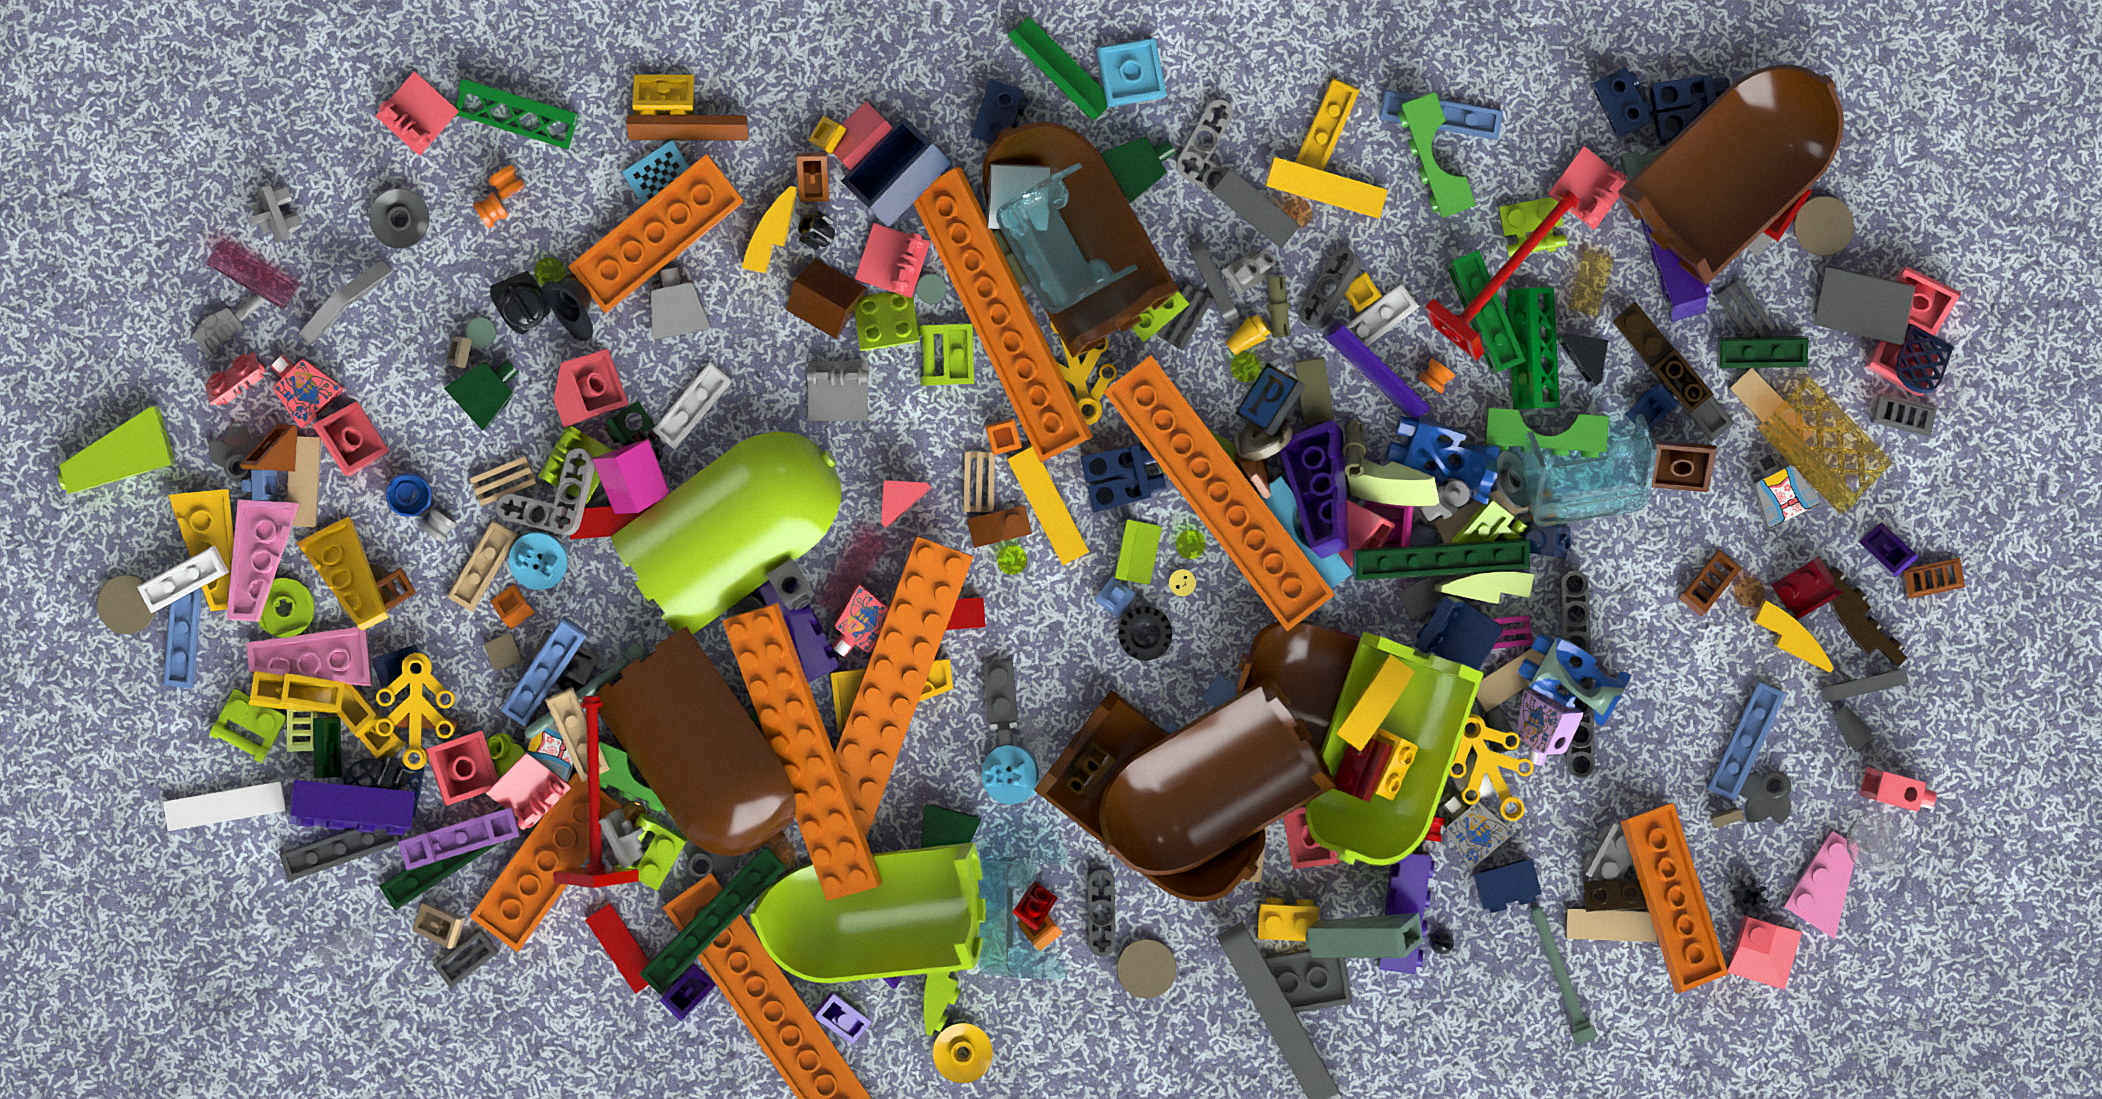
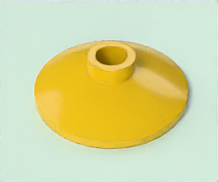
M958 1023L945 1028L937 1037L933 1047V1060L936 1068L946 1079L956 1083H970L981 1078L989 1069L993 1058V1049L989 1037L979 1027L968 1023ZM960 1047H966L969 1050V1055L962 1058L958 1055L957 1050Z

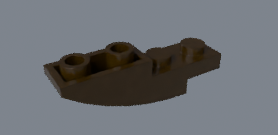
M1636 302L1631 303L1611 320L1636 354L1690 414L1714 395Z
M1833 566L1831 569L1826 567L1835 580L1834 585L1838 590L1841 589L1843 592L1829 602L1842 628L1865 654H1870L1877 648L1893 664L1900 666L1908 658L1902 652L1905 647L1893 636L1887 639L1880 632L1883 627L1874 618L1869 616L1866 619L1864 617L1872 608L1866 603L1869 599L1868 596L1859 588L1855 587L1852 590L1844 583L1847 577L1836 567Z

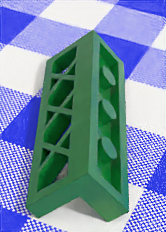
M1030 17L1016 30L1013 29L1007 35L1008 39L1093 123L1107 109L1104 90Z
M461 78L458 88L461 92L456 105V109L459 112L456 116L569 150L579 118L578 114ZM467 94L479 97L484 109L474 114L462 111ZM484 99L495 103L491 104L490 106H487ZM500 104L507 106L513 116L503 123L495 121L490 112L492 108ZM513 108L522 110L523 112L516 115ZM487 112L490 119L481 117L479 115ZM528 113L535 114L542 125L531 132L524 130L518 120ZM541 117L551 119L552 121L545 124ZM515 121L519 128L507 124ZM556 122L569 125L565 141L552 139L547 127ZM544 129L547 137L536 133Z
M1479 250L1445 264L1464 310L1491 280ZM1496 292L1469 322L1472 329L1480 336L1481 345L1484 350L1483 356L1491 375L1525 361Z
M1554 287L1507 290L1509 322L1525 358L1524 362L1511 367L1513 410L1560 407ZM1538 294H1544V308L1542 311L1538 307ZM1542 325L1546 331V337L1544 340L1540 338L1539 329ZM1543 355L1547 359V368L1545 371L1541 367V358ZM1545 385L1549 391V402H1543L1542 389Z

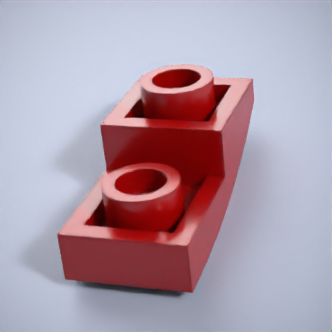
M983 597L957 599L945 631L986 627Z
M1033 881L1012 913L1034 930H1037L1058 898L1036 881Z

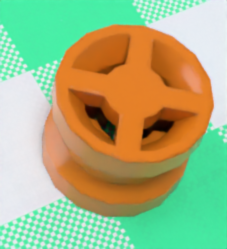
M513 165L503 168L488 179L489 184L496 187L498 191L497 196L500 201L525 187L524 181L517 178L515 174L516 169Z
M494 191L488 194L487 199L473 203L475 210L488 229L493 227L498 219L509 217L508 212Z
M1431 358L1428 362L1427 370L1420 373L1417 378L1442 395L1445 391L1444 385L1447 381L1452 380L1455 374Z

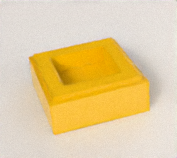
M823 115L808 141L825 152L832 154L847 129Z
M1366 272L1355 278L1345 293L1346 298L1356 313L1382 297Z

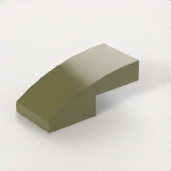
M1318 357L1294 361L1297 380L1306 385L1300 394L1304 425L1330 420L1334 421L1325 358Z

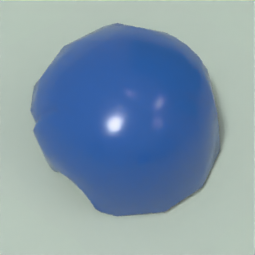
M400 473L386 487V501L390 509L400 516H418L431 504L432 490L430 485L418 473ZM415 490V498L410 502L413 491Z

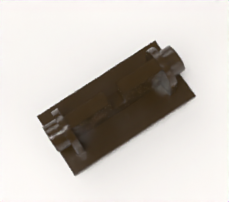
M1639 879L1584 882L1583 899L1584 905H1586V912L1646 908V901Z

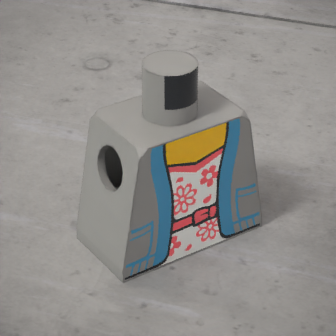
M1773 454L1756 461L1764 477L1752 483L1767 530H1771L1822 504L1793 464L1780 469Z
M553 723L532 739L527 738L524 734L527 727L518 724L512 740L528 746V754L561 779L569 781L575 765L556 723Z

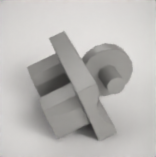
M271 185L261 188V191L257 193L261 205L257 203L251 206L255 216L248 219L249 225L259 224L262 234L272 230L276 243L282 242L290 234L300 229L302 223L296 212L282 216L279 206L292 201L287 186L271 188Z
M1254 249L1221 272L1226 276L1228 287L1235 290L1239 296L1273 274L1269 268L1275 265L1276 261L1268 249H1264L1260 253Z
M1454 480L1450 483L1446 481L1436 488L1439 503L1435 506H1420L1429 522L1441 514L1446 519L1469 501L1471 496L1470 488L1461 480Z
M621 808L611 811L599 820L601 840L607 838L611 848L605 851V857L610 866L620 865L622 869H625L644 856L640 848L642 845L638 836L642 835L645 831L642 826L633 828L630 820H626Z

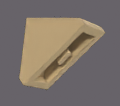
M421 903L412 931L446 948L452 949L457 946L466 917Z

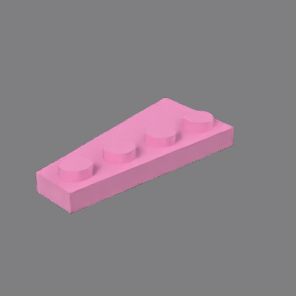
M238 500L227 619L260 621L299 504Z
M359 627L246 643L248 666L251 674H254V671L278 675L288 673L345 682V684L373 687L367 629L362 631Z

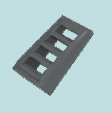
M1880 393L1877 397L1871 423L1931 437L1938 407ZM1888 402L1893 403L1889 420L1884 419ZM1899 405L1904 406L1901 423L1895 422ZM1910 408H1915L1912 426L1907 425ZM1922 410L1927 411L1924 429L1918 427Z

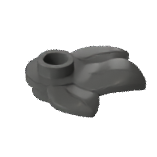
M234 422L227 430L224 442L219 440L209 441L210 458L215 464L224 467V472L229 479L236 482L247 480L252 475L251 470L254 469H244L238 473L234 470V464L237 461L242 462L266 435L251 439L247 429L239 422Z
M1772 771L1765 776L1757 774L1747 776L1739 793L1740 796L1749 799L1746 806L1747 822H1762L1770 816L1778 824L1785 822L1792 809L1788 797L1791 791V781L1786 774L1780 771ZM1774 781H1779L1782 784V788L1778 792L1771 790V784Z
M689 839L683 847L689 857L687 860V870L692 877L698 880H702L711 872L713 874L715 872H729L738 864L741 855L723 856L708 852L695 845ZM699 859L707 861L708 866L705 870L697 868L696 863Z

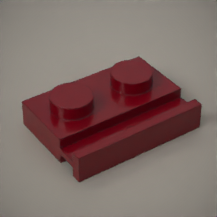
M1819 556L1778 579L1771 585L1787 610L1791 609L1795 616L1793 618L1795 620L1802 618L1843 593L1841 589L1838 590L1834 585V578Z
M1373 738L1369 739L1361 751L1349 743L1334 777L1336 787L1333 789L1370 803L1393 747Z

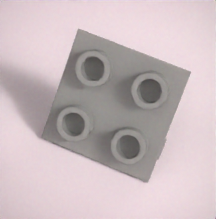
M808 361V421L868 422V361Z

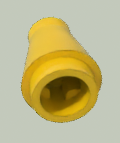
M1255 314L1253 317L1248 316L1235 333L1225 342L1237 356L1240 352L1267 340L1266 336L1271 333V330L1261 316Z

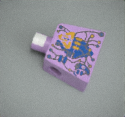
M1534 689L1524 690L1517 735L1520 740L1531 746L1528 759L1533 764L1544 765L1547 755L1566 752L1583 717V712L1575 707L1573 710L1567 708Z

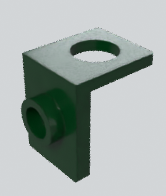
M636 401L615 417H609L605 420L609 426L605 430L615 444L620 442L625 446L629 444V439L640 430L646 432L654 426L653 421L639 401ZM636 412L642 416L643 424L641 428L631 430L626 426L625 420L628 414Z

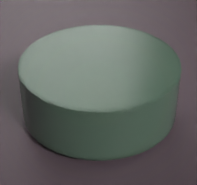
M927 274L919 279L916 292L923 302L936 304L946 295V284L940 276Z
M478 317L468 323L465 333L466 338L472 339L471 344L473 346L483 348L494 342L497 331L492 321Z

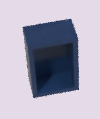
M903 116L841 182L889 228L952 162Z

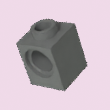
M792 559L766 575L789 610L803 608L810 603V598L815 595L799 567ZM791 581H798V590L792 594L786 593L787 584Z

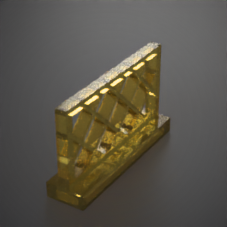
M1809 376L1757 427L1764 437L1796 467L1799 473L1839 514L1851 508L1859 500L1858 498L1893 463ZM1806 387L1815 396V406L1802 405L1801 392ZM1784 410H1796V425H1788L1779 415ZM1802 411H1816V426H1803ZM1822 412H1831L1836 417V427H1823ZM1803 431L1817 432V447L1808 446L1804 442ZM1823 432L1837 433V448L1824 447ZM1843 433L1852 434L1857 439V449L1844 448ZM1824 453H1838V468H1829L1827 466ZM1844 454H1857L1858 469H1845ZM1864 455H1873L1881 465L1876 470H1865ZM1845 474L1859 475V488L1855 492L1846 485ZM1865 475L1870 476V477L1865 481Z

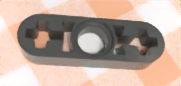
M1201 239L1188 245L1189 252L1206 282L1225 323L1227 324L1239 318L1236 307Z
M1340 248L1330 258L1300 309V320L1309 328L1320 330L1328 324L1360 270L1361 259L1356 253L1348 248ZM1344 260L1350 261L1348 266L1342 265V262ZM1335 273L1341 275V276H1342L1341 279H1339L1338 277H1336V276H1335ZM1331 282H1335L1336 289L1334 293L1325 296L1324 290L1326 286ZM1322 299L1326 304L1319 303V300ZM1313 312L1319 313L1316 318L1311 317Z
M1900 668L1866 676L1864 679H1853L1824 686L1820 690L1823 702L1827 703L1909 683L1906 668Z
M1105 869L1093 871L1088 878L1089 948L1093 954L1100 957L1110 955L1116 945L1115 880L1111 872ZM1100 874L1104 875L1105 880H1110V885L1104 888V896L1110 894L1111 901L1106 899L1092 901V895L1098 896V886L1093 885L1092 882L1097 880ZM1099 904L1107 905L1111 911L1110 917L1105 921L1096 920L1093 916L1095 906ZM1111 924V931L1105 929V939L1111 940V945H1107L1105 951H1099V946L1093 944L1094 940L1099 939V929L1093 931L1092 925L1104 927Z

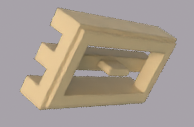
M965 452L964 512H994L995 455L993 456L992 452ZM971 458H977L976 506H970ZM983 458H989L988 506H982Z
M526 456L470 478L480 506L497 501L503 495L514 494L537 484ZM523 464L524 470L480 487V481ZM523 476H528L529 480L487 498L484 497L483 493Z

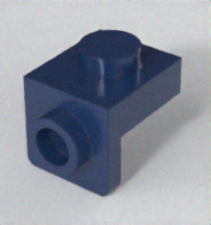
M1657 383L1647 390L1624 414L1646 435L1669 412L1674 410L1679 403L1674 399L1669 389Z
M1526 522L1527 527L1524 530L1523 538L1530 539V553L1560 558L1567 557V552L1570 550L1572 543L1569 528Z
M415 644L372 659L381 687L390 685L402 674V663L408 655L416 652L419 653ZM415 662L411 665L414 673L421 672L422 667L419 663Z

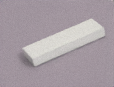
M1401 283L1345 325V327L1367 347L1414 312L1419 306Z
M709 362L653 428V431L676 450L733 381Z
M212 546L137 586L150 613H153L227 574L229 571L216 546Z

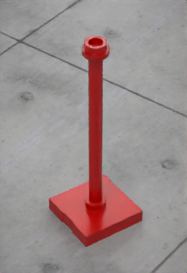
M1566 189L1563 193L1560 192L1557 197L1560 200L1558 204L1460 315H1454L1434 298L1426 305L1425 308L1431 326L1475 361L1483 355L1484 350L1479 334L1470 328L1469 322L1567 210L1575 211L1580 200L1571 191Z
M599 695L582 696L580 707L586 708L590 863H587L586 867L553 871L554 883L598 888L638 882L639 869H622L621 867L607 866L605 863H602L601 825L599 823L601 811L598 707H603V702L600 701Z

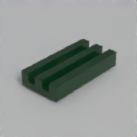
M340 717L313 718L314 778L342 777Z

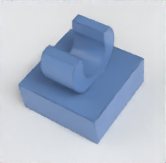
M251 470L252 480H241V492H252V500L278 501L277 471Z
M1112 576L1094 601L1119 618L1136 594Z

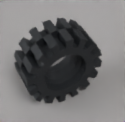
M1138 607L1127 613L1120 623L1118 633L1119 641L1124 651L1129 656L1140 661H1151L1164 654L1171 644L1173 634L1171 624L1165 614L1152 607ZM1141 622H1150L1157 629L1156 640L1147 646L1137 643L1133 635L1135 627Z

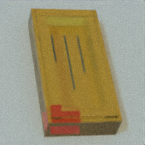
M1584 251L1568 309L1594 317L1598 316L1614 259Z

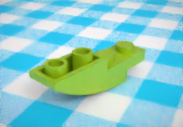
M951 971L927 974L923 1003L926 1034L932 1036L934 1030L939 1032L942 1030L948 1018L943 1013L948 1003L955 1004L962 990L957 987L959 980L949 975Z

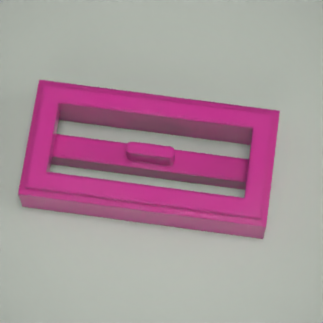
M1530 615L1493 618L1499 624L1524 622V628L1505 629L1501 636L1525 634L1524 640L1496 642L1493 649L1533 645Z

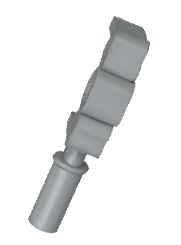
M261 290L244 305L239 306V309L235 312L230 308H224L222 311L216 312V315H208L201 322L202 327H198L196 333H193L192 338L208 356H211L213 354L212 351L216 349V346H221L222 341L225 342L227 337H232L233 333H236L238 329L242 331L245 328L242 321L269 300V297Z

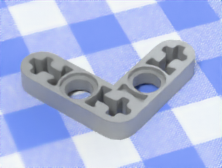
M1222 99L1215 100L1208 105L1177 161L1179 175L1211 193L1213 188L1208 185V176L1213 172H1219L1224 176L1228 172L1209 161L1233 116L1231 105ZM1223 105L1226 107L1225 113L1228 117L1226 120L1224 118L1219 119L1216 127L1222 129L1220 133H1217L1212 127L1203 125L1205 119L1211 123L1214 118V113L1211 112L1212 108L1218 109ZM1202 131L1210 132L1213 136V144L1208 148H1202L1196 142V136ZM1191 157L1195 158V165L1202 170L1204 164L1210 166L1204 173L1202 182L1196 180L1200 175L1199 173L1192 170L1189 174L1184 172L1185 166L1181 164L1183 160L1189 161Z
M383 260L377 262L337 290L311 318L299 335L308 345L316 342L329 330L348 306L376 288L393 271Z
M578 448L571 450L567 454L554 504L514 494H506L497 502V514L500 518L512 523L562 535L574 534L581 524L595 470L592 460L594 456L592 453ZM582 458L586 461L585 466L579 467L575 465L576 459L581 460ZM571 474L583 477L582 481L571 478ZM577 484L579 495L575 499L569 500L566 490L570 485ZM564 503L575 506L574 510L563 507ZM513 504L524 508L523 514L514 511L510 512L506 510V507ZM542 506L545 516L542 521L535 523L532 519V512L536 507ZM567 516V518L571 519L570 524L563 525L560 523L561 517L566 518Z

